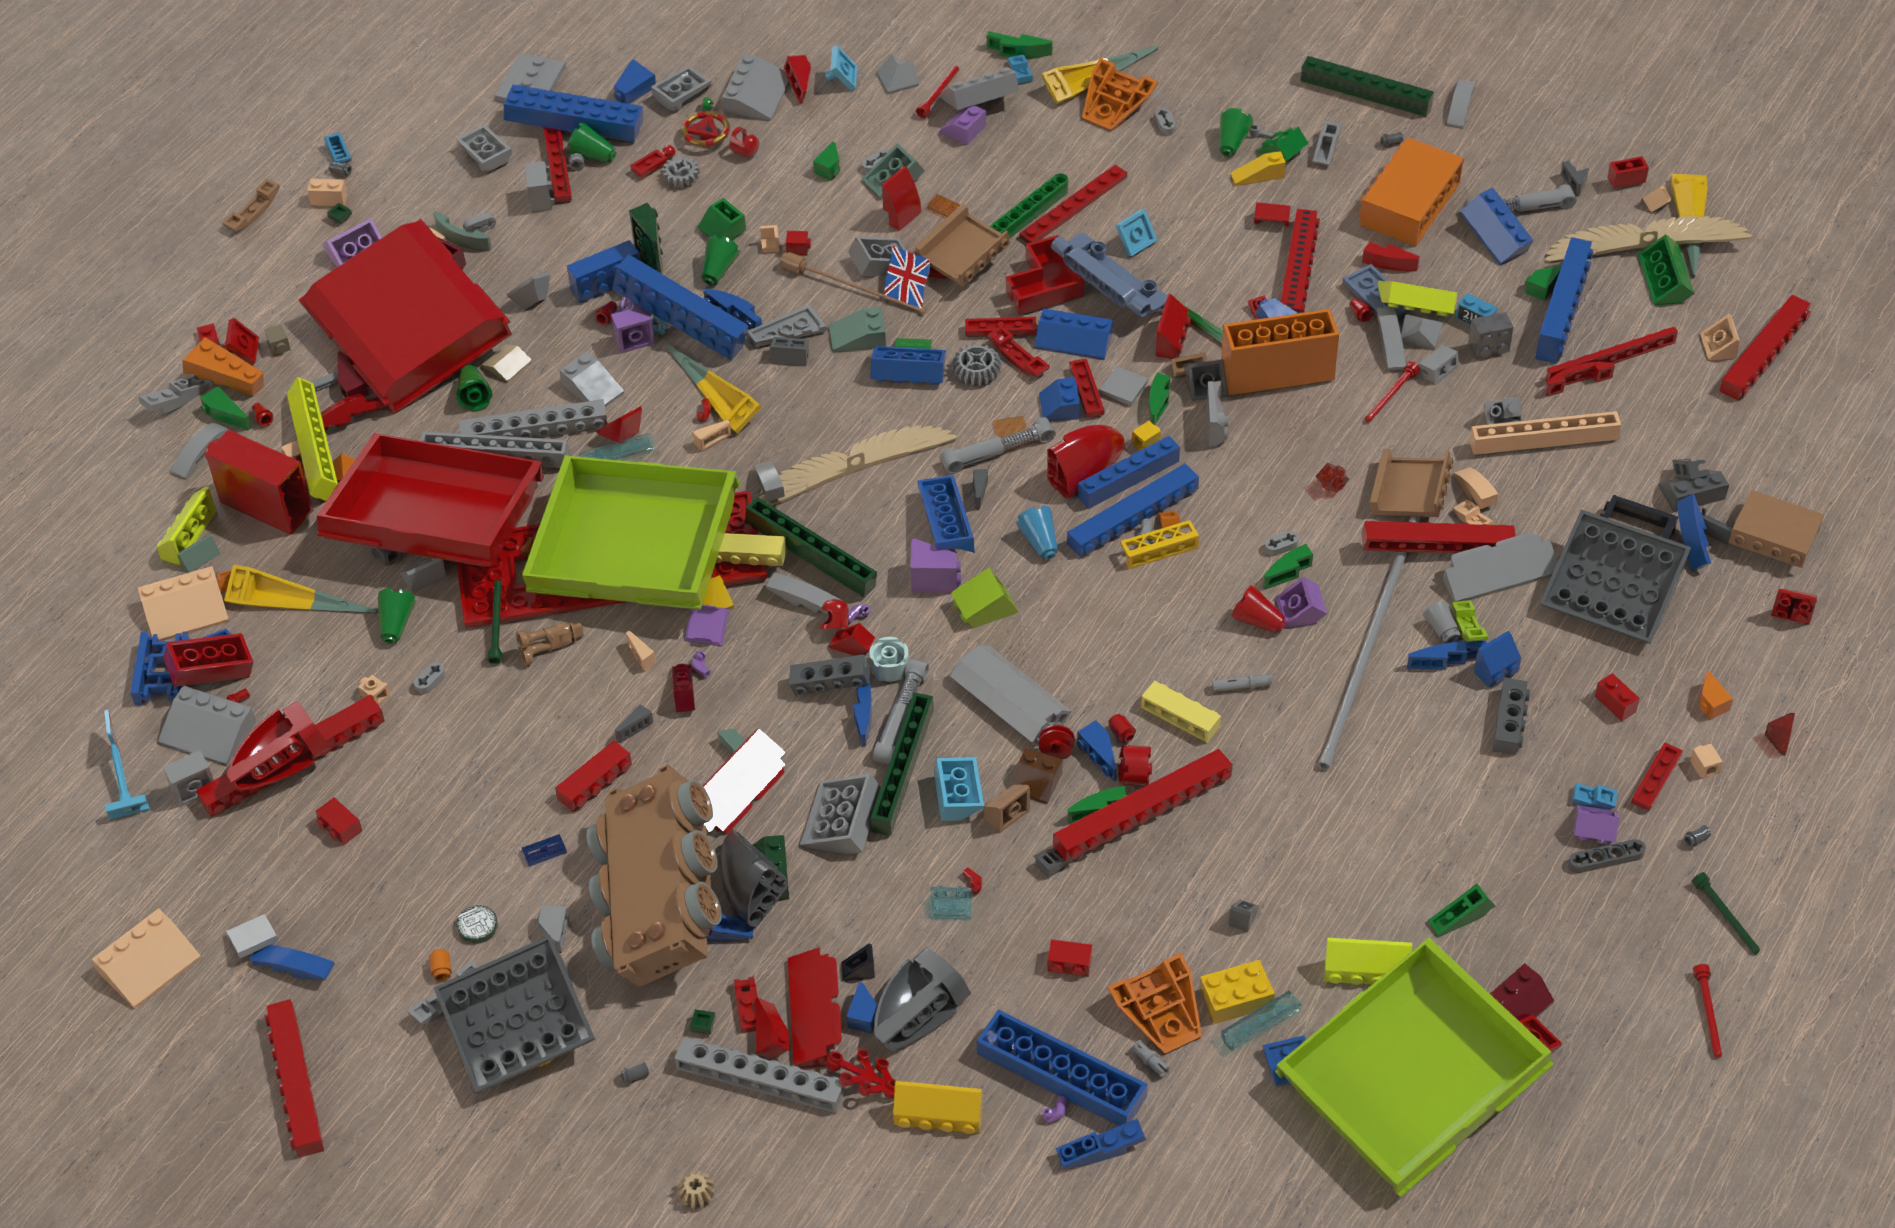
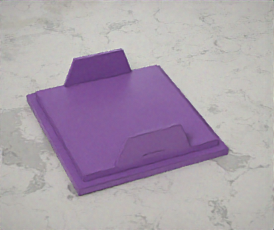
M702 605L701 610L691 609L685 641L722 646L729 609Z

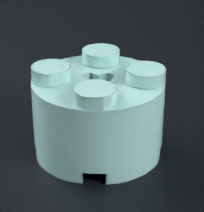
M883 637L877 640V643L871 646L869 652L870 668L875 679L886 682L903 680L909 660L907 645L900 642L896 637Z

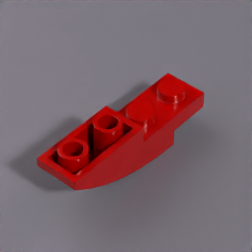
M361 394L342 399L321 412L324 429L327 430L329 429L328 426L335 425V427L345 426L346 422L351 421L350 414L351 416L361 415L362 411L367 410L375 412L379 411L380 407L385 406L378 397L365 400V396Z

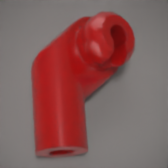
M708 398L701 400L703 412H697V420L699 422H705L709 419L711 404Z
M244 688L237 693L228 695L226 699L239 703L250 697V694Z
M967 867L962 875L970 881L969 891L972 894H977L982 890V877Z

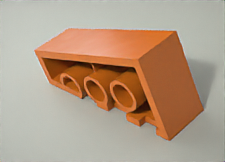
M206 337L182 360L183 373L197 375V378L203 380L205 378L212 380L217 385L229 386L231 390L251 397L264 385L262 371Z

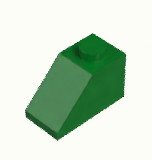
M833 141L813 160L814 174L829 181L837 176L841 169L836 143Z
M1561 266L1535 270L1525 281V293L1545 301L1556 285Z

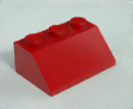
M1172 294L1167 296L1156 333V357L1168 359L1177 358L1178 354L1182 353V340H1186V328H1189L1191 318L1188 317L1189 310Z

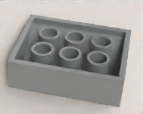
M743 54L722 97L724 112L771 121L789 84L785 71L761 57Z
M1002 68L999 70L1000 72H989L980 78L972 77L966 82H955L953 86L947 87L940 94V98L959 110L1019 92L1016 72L1009 68Z
M183 686L173 700L158 743L189 754L201 751L205 759L227 766L256 723L252 707Z
M863 774L820 781L800 846L844 855L862 853L871 826V816L881 790V786L871 774Z

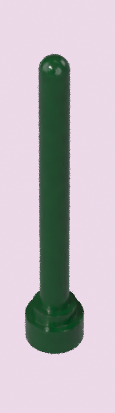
M500 580L494 582L491 648L487 652V662L491 664H499L503 660V653L499 648L502 586Z
M1702 872L1692 879L1696 889H1700L1707 894L1754 954H1758L1760 952L1759 946L1712 889L1710 878L1707 874Z

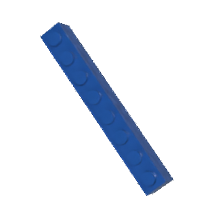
M1184 463L1067 531V544L1080 557L1090 554L1101 545L1107 544L1110 540L1121 536L1130 528L1136 527L1143 519H1150L1159 511L1165 510L1171 504L1179 502L1190 493H1194L1199 487V476Z

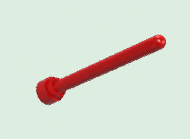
M954 66L925 103L919 104L915 110L917 116L926 118L929 115L931 105L959 71L958 66Z
M1413 361L1407 363L1404 367L1403 375L1365 417L1366 422H1371L1403 384L1420 372V367L1417 363Z
M1698 964L1693 967L1694 978L1700 982L1713 1054L1716 1058H1720L1722 1050L1708 983L1711 976L1710 966L1708 964Z

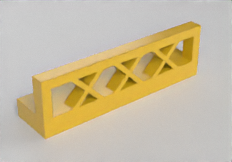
M1188 520L1122 540L1120 545L1126 554V565L1128 569H1132L1199 548V535L1192 522ZM1187 527L1190 530V532L1186 534L1180 532L1181 529ZM1164 534L1173 535L1170 539L1163 538L1162 536ZM1148 539L1156 541L1153 544L1145 543V541ZM1134 544L1137 545L1138 548L1129 550L1127 546Z

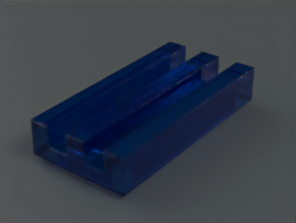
M560 834L522 847L523 855L529 867L567 853Z

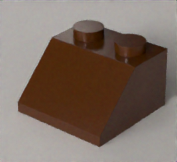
M1025 748L1018 761L1012 785H1028L1030 787L1031 799L1048 804L1062 776L1063 760Z

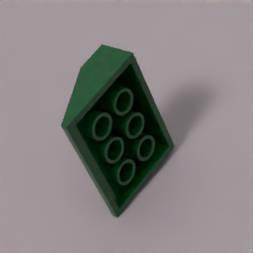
M647 202L629 210L633 244L639 252L640 261L663 274V251L660 247L661 238L658 230H660L657 222L658 213Z

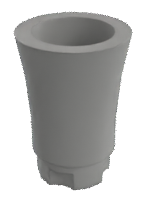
M1440 601L1434 603L1424 611V618L1431 624L1444 644L1458 642L1461 634L1450 613L1447 602Z

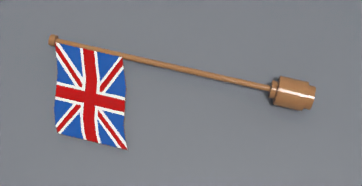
M892 246V256L886 275L884 295L808 267L806 258L794 253L785 252L781 257L780 265L789 271L800 274L807 269L914 309L922 315L926 313V308H923V296L929 276L930 261L922 256Z

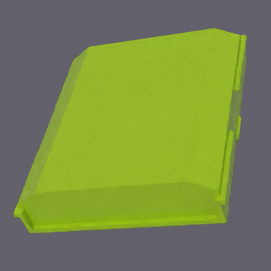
M564 456L522 574L527 586L526 592L701 610L733 509L735 488L740 487L741 481L738 480L736 471Z
M1428 937L1279 1062L1275 1073L1280 1078L1285 1076L1295 1090L1394 1187V1192L1401 1198L1454 1153L1457 1145L1496 1112L1500 1113L1549 1071L1554 1066V1063L1551 1061V1051Z

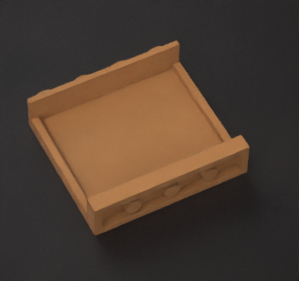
M961 204L915 246L917 255L929 259L932 268L963 287L978 272L982 271L991 260H994L1003 249L1008 247L1010 239L1008 231H1005L1003 234L997 232L971 216L967 206Z
M1383 449L1370 498L1372 515L1439 517L1440 510L1444 509L1443 497L1447 496L1450 469H1453L1454 465L1453 458H1450L1449 450H1446L1445 458L1392 457L1390 449Z
M1751 490L1732 528L1728 543L1802 568L1814 538L1821 528L1825 514Z

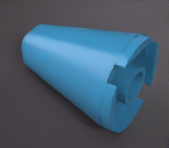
M1042 505V509L1036 510L1035 507H1032L1018 516L1019 521H1016L1017 527L1042 559L1050 560L1058 552L1051 508Z

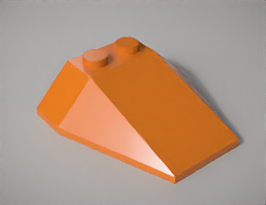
M1100 58L1091 74L1082 119L1112 131L1151 96L1158 81L1144 75L1139 80L1117 71L1114 63Z
M1182 953L1163 960L1160 965L1128 980L1125 978L1107 987L1116 1006L1163 1054L1202 1037L1192 974Z

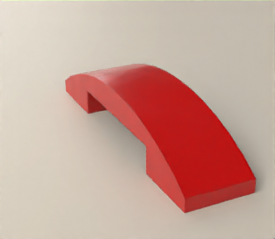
M1002 325L988 334L989 339L998 351L1024 373L1038 377L1050 368V365L1039 356L1034 358L1013 340V335Z
M1589 362L1564 369L1548 381L1545 395L1549 397L1563 393L1566 385L1593 378L1596 383L1613 378L1615 365L1609 362Z

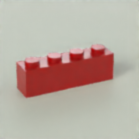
M613 740L555 787L557 799L572 812L583 807L589 799L598 795L605 786L611 784L616 777L630 768L632 765L630 753Z

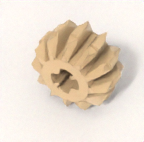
M699 1170L696 1175H693L690 1171L689 1177L682 1176V1182L678 1183V1196L680 1200H683L685 1206L691 1204L693 1209L696 1205H700L703 1208L704 1202H711V1197L715 1195L714 1181L710 1179L707 1173L702 1175Z

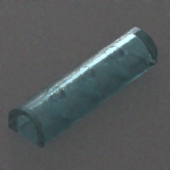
M646 433L626 439L621 443L615 442L584 451L579 455L586 458L616 460L653 449L655 445L653 437Z
M1289 990L1221 1031L1222 1040L1233 1051L1301 1010L1302 1004Z

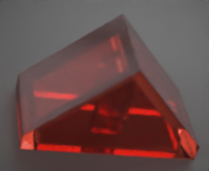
M1792 712L1769 722L1764 734L1778 752L1784 756L1789 745L1795 713Z

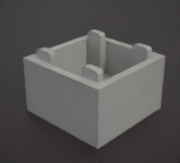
M545 161L524 164L531 212L552 210L551 205L555 203L554 198H550L549 189H552V182L548 181L547 173L550 172L549 166L545 165Z
M201 751L194 752L163 767L171 791L180 807L199 799L196 790L214 780Z

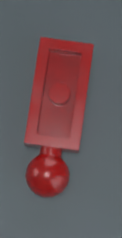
M666 145L663 147L662 152L657 149L631 164V171L642 179L666 164L667 158L674 157L675 148L672 145Z

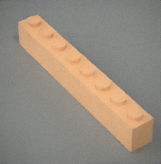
M1617 411L1472 426L1469 442L1473 455L1618 440L1621 422Z

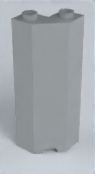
M979 645L955 664L950 677L1032 743L1039 742L1040 733L1044 728L1050 725H1064L1072 712L988 645Z

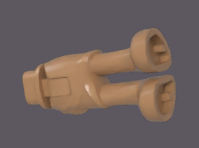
M572 622L558 623L534 632L518 631L516 633V640L519 645L518 651L525 666L533 662L534 654L565 647L577 641V638L584 636L581 622L575 624ZM544 638L547 639L546 641H543V642L530 644L531 642H534V641H537V640H540V639H544Z

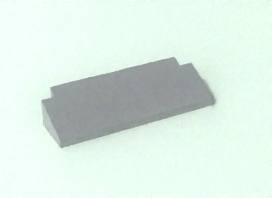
M1527 533L1499 541L1492 548L1489 545H1484L1453 554L1450 562L1451 568L1445 569L1443 582L1453 602L1468 601L1549 578L1552 576L1558 562L1550 540L1541 542L1539 534Z

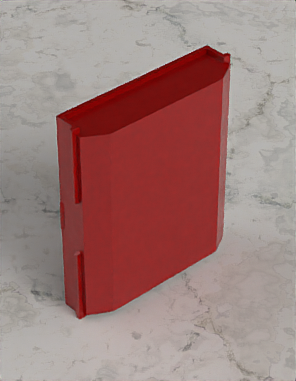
M422 219L402 224L314 282L306 294L298 299L328 338L332 339L344 356L350 359L356 372L393 414L512 335L508 326L510 320L478 283H473L452 259L453 255Z
M374 433L318 512L317 536L490 567L496 561L530 505L537 483L541 482L544 478V475H542V462Z

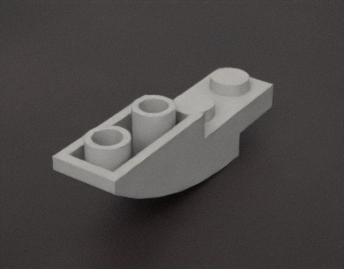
M193 375L192 377L170 382L169 389L140 396L139 403L149 411L158 409L162 413H167L193 400L205 391L210 383L197 378V375Z

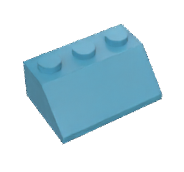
M976 757L937 758L934 768V779L941 821H961L983 809L984 802Z

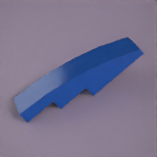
M1692 494L1678 501L1677 506L1684 545L1691 547L1688 560L1692 571H1697L1711 564V560L1706 549L1709 544L1704 530L1707 528L1696 497Z
M1486 640L1445 643L1409 653L1407 669L1446 670L1447 664H1465L1466 658H1477L1478 648L1485 645Z
M870 680L869 685L856 688L858 704H853L854 719L862 747H865L871 728L872 698Z
M721 915L720 923L715 925L714 929L706 936L707 941L752 939L754 927L750 926L741 917Z
M269 945L254 952L250 959L254 965L270 966L273 971L288 972L294 978L326 980L335 964L331 960L314 954L276 945Z

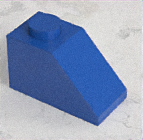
M859 982L847 1014V1028L872 1034L875 1026L877 1004L864 983Z

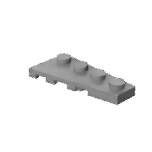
M807 305L747 331V336L755 347L771 344L773 337L799 338L825 332L827 328L812 307Z

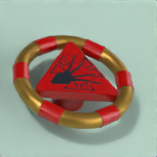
M710 111L698 112L689 116L681 126L683 138L688 143L699 147L717 145L725 140L730 132L728 120L721 114ZM697 119H702L701 121L697 122L696 124L688 128L693 121ZM714 119H717L724 126L720 136H718ZM689 134L700 136V140L694 139Z

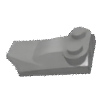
M687 66L651 86V92L660 104L671 111H677L682 108V102L713 83L692 67Z
M485 124L456 139L457 143L478 163L480 170L490 172L507 163L512 155L511 148Z
M1221 380L1208 382L1206 408L1209 447H1216L1220 443H1224V439H1227V428L1225 427H1228V416L1224 415L1219 399L1221 395Z

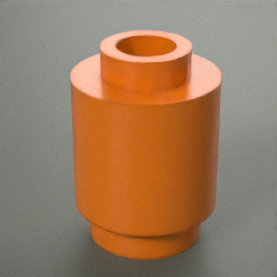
M444 949L434 950L429 955L431 975L435 981H446L452 973L450 954Z

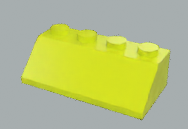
M1378 281L1381 302L1388 303L1387 307L1398 308V305L1404 306V310L1414 311L1415 308H1418L1421 313L1431 314V311H1436V315L1446 317L1447 313L1454 314L1457 292L1394 281Z
M205 486L191 496L185 503L181 513L176 516L172 526L168 528L162 541L158 543L157 551L161 560L181 565L178 553L197 542L217 512L209 487Z
M1327 938L1324 982L1372 985L1412 952V943Z

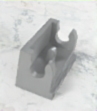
M1444 345L1440 346L1419 363V367L1427 372L1421 375L1436 385L1459 366L1458 352Z

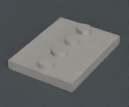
M519 53L495 94V100L505 102L512 84L553 91L566 68L565 62Z

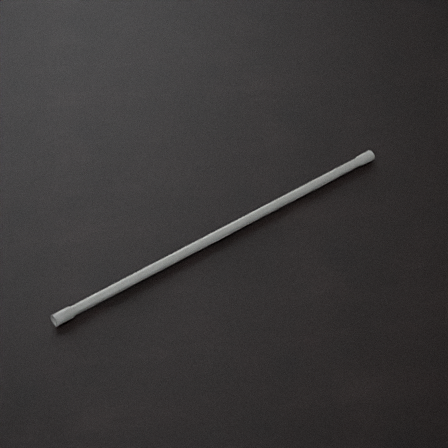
M1411 516L1409 522L1418 523L1420 517ZM1397 552L1330 737L1321 755L1318 766L1323 770H1328L1331 766L1336 746L1407 552Z

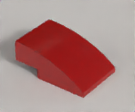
M903 166L882 184L883 210L888 212L889 226L898 231L902 230L922 213L920 197L915 182L908 168Z

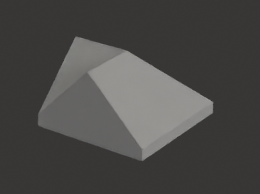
M891 55L877 70V75L888 94L919 86L913 61L905 62Z
M545 272L532 276L506 295L526 310L536 302L547 299L550 273Z
M1405 315L1401 332L1402 342L1435 350L1443 322Z

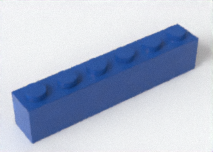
M1170 436L1163 438L1079 482L1078 498L1088 509L1178 463L1180 446Z

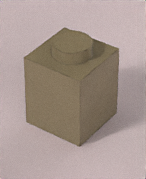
M281 324L264 329L273 355L291 350L288 338Z

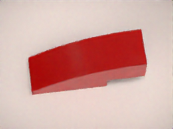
M1369 242L1363 250L1362 263L1367 265L1372 264L1374 267L1393 271H1417L1419 269L1420 256L1391 244L1384 248Z

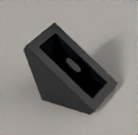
M868 943L841 962L843 980L875 978L872 944Z

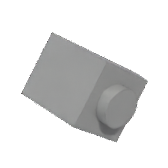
M542 905L541 912L537 913L536 925H539L540 932L544 937L551 936L557 951L562 953L569 919L567 907Z

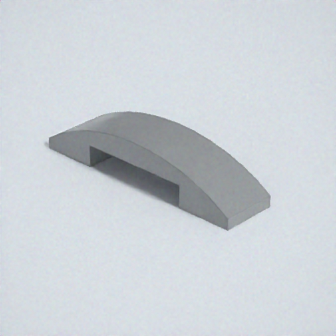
M1458 80L1450 107L1447 126L1464 128L1476 82Z
M216 423L202 428L182 449L172 467L171 473L187 480L196 470V462L205 453L209 443L213 440H219L228 428Z
M471 961L459 970L456 976H460L478 966ZM436 994L428 1001L423 998L407 1011L421 1026L433 1022L444 1015Z

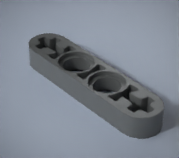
M1633 839L1575 852L1570 856L1568 866L1575 873H1583L1640 860L1644 857L1646 846L1641 840ZM1619 851L1622 856L1614 857L1611 852ZM1599 855L1603 860L1597 862L1592 859V856Z

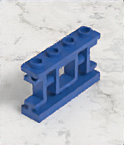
M184 631L182 636L180 633H176L175 641L192 639L189 638L188 632ZM141 632L131 687V696L135 705H143V700L150 702L151 694H166L168 700L173 701L183 687L176 686L173 688L172 683L164 684L165 682L172 681L168 671L155 672L156 664H165L163 656L166 643L173 641H159L157 634H153V637H150L149 632ZM152 648H153L154 652H161V653H159V654H151ZM147 678L149 682H156V684H146Z

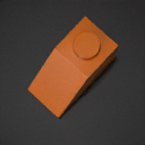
M1709 671L1705 675L1699 707L1702 713L1706 714L1711 720L1730 711L1733 698Z

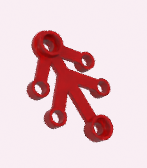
M859 1049L856 1055V1060L860 1062L862 1068L843 1060V1056L839 1052L833 1051L827 1056L825 1066L829 1070L839 1071L843 1068L858 1075L852 1076L848 1072H843L839 1079V1083L842 1086L848 1087L860 1084L858 1092L863 1096L883 1093L887 1098L894 1099L895 1083L897 1080L892 1079L887 1069L889 1062L886 1059L879 1058L875 1064V1069L882 1076L880 1078L876 1075L868 1060L870 1053L865 1049Z

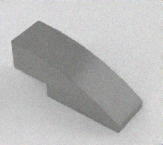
M1324 122L1313 163L1330 166L1341 134V123Z
M768 461L754 465L756 476L766 500L771 501L785 497L783 484L773 463Z

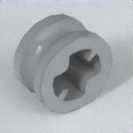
M578 153L572 154L569 157L570 168L581 170L584 167V157Z

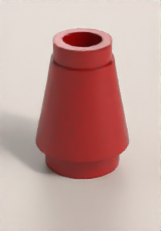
M1356 298L1351 300L1349 305L1356 318L1362 322L1369 321L1373 316L1372 308Z
M609 301L598 309L595 315L596 321L602 325L610 323L612 320L611 314L615 313L617 304L614 301Z
M260 403L253 404L252 411L257 424L261 426L270 425L273 421L272 412Z

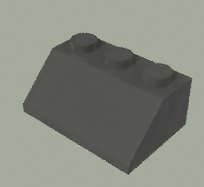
M1709 470L1710 475L1695 479L1677 478L1658 483V487L1673 512H1678L1677 502L1692 494L1695 495L1698 506L1725 500L1729 483L1722 472Z

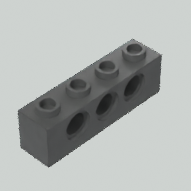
M865 655L790 665L789 686L795 695H805L807 693H821L828 690H841L843 688L869 685L870 664Z
M1504 677L1492 751L1516 755L1518 747L1522 748L1524 736H1520V732H1524L1526 723L1525 720H1522V717L1527 715L1528 705H1524V703L1529 701L1530 690L1527 689L1528 681Z

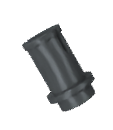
M1402 133L1384 134L1380 137L1381 145L1389 147L1392 144L1402 143Z
M331 161L329 170L330 172L341 173L343 176L351 174L352 166L348 163L342 164Z
M1703 825L1693 832H1687L1684 836V841L1688 846L1695 847L1698 845V842L1711 836L1709 832L1711 831L1706 825Z
M645 1062L629 1069L625 1067L621 1071L623 1082L629 1084L633 1080L649 1075Z

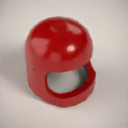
M736 127L730 138L729 149L742 157L750 158L757 153L759 140L755 135L747 136L746 129ZM741 131L743 135L742 141L736 138L737 134Z
M838 599L825 601L821 610L828 611V619L826 622L819 623V629L847 628L849 618L847 603Z

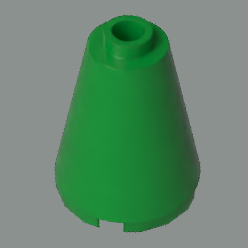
M1227 108L1225 112H1221L1219 150L1224 156L1230 157L1235 155L1253 126V118L1250 114L1247 116L1244 114V110L1238 108Z
M583 122L580 123L581 127L579 130L575 128L570 137L568 146L571 148L567 152L571 155L578 153L584 158L606 163L610 162V160L613 161L616 156L615 147Z
M712 235L706 241L701 278L707 285L717 284L739 256V246L727 237L722 236V239L716 238L717 235Z
M467 365L460 371L456 399L458 404L465 410L470 409L475 412L483 410L490 404V400L493 397L492 389L475 366Z
M387 588L379 591L377 596L380 637L385 643L394 644L400 640L416 600L415 596L408 591L399 589L398 592H392V588Z

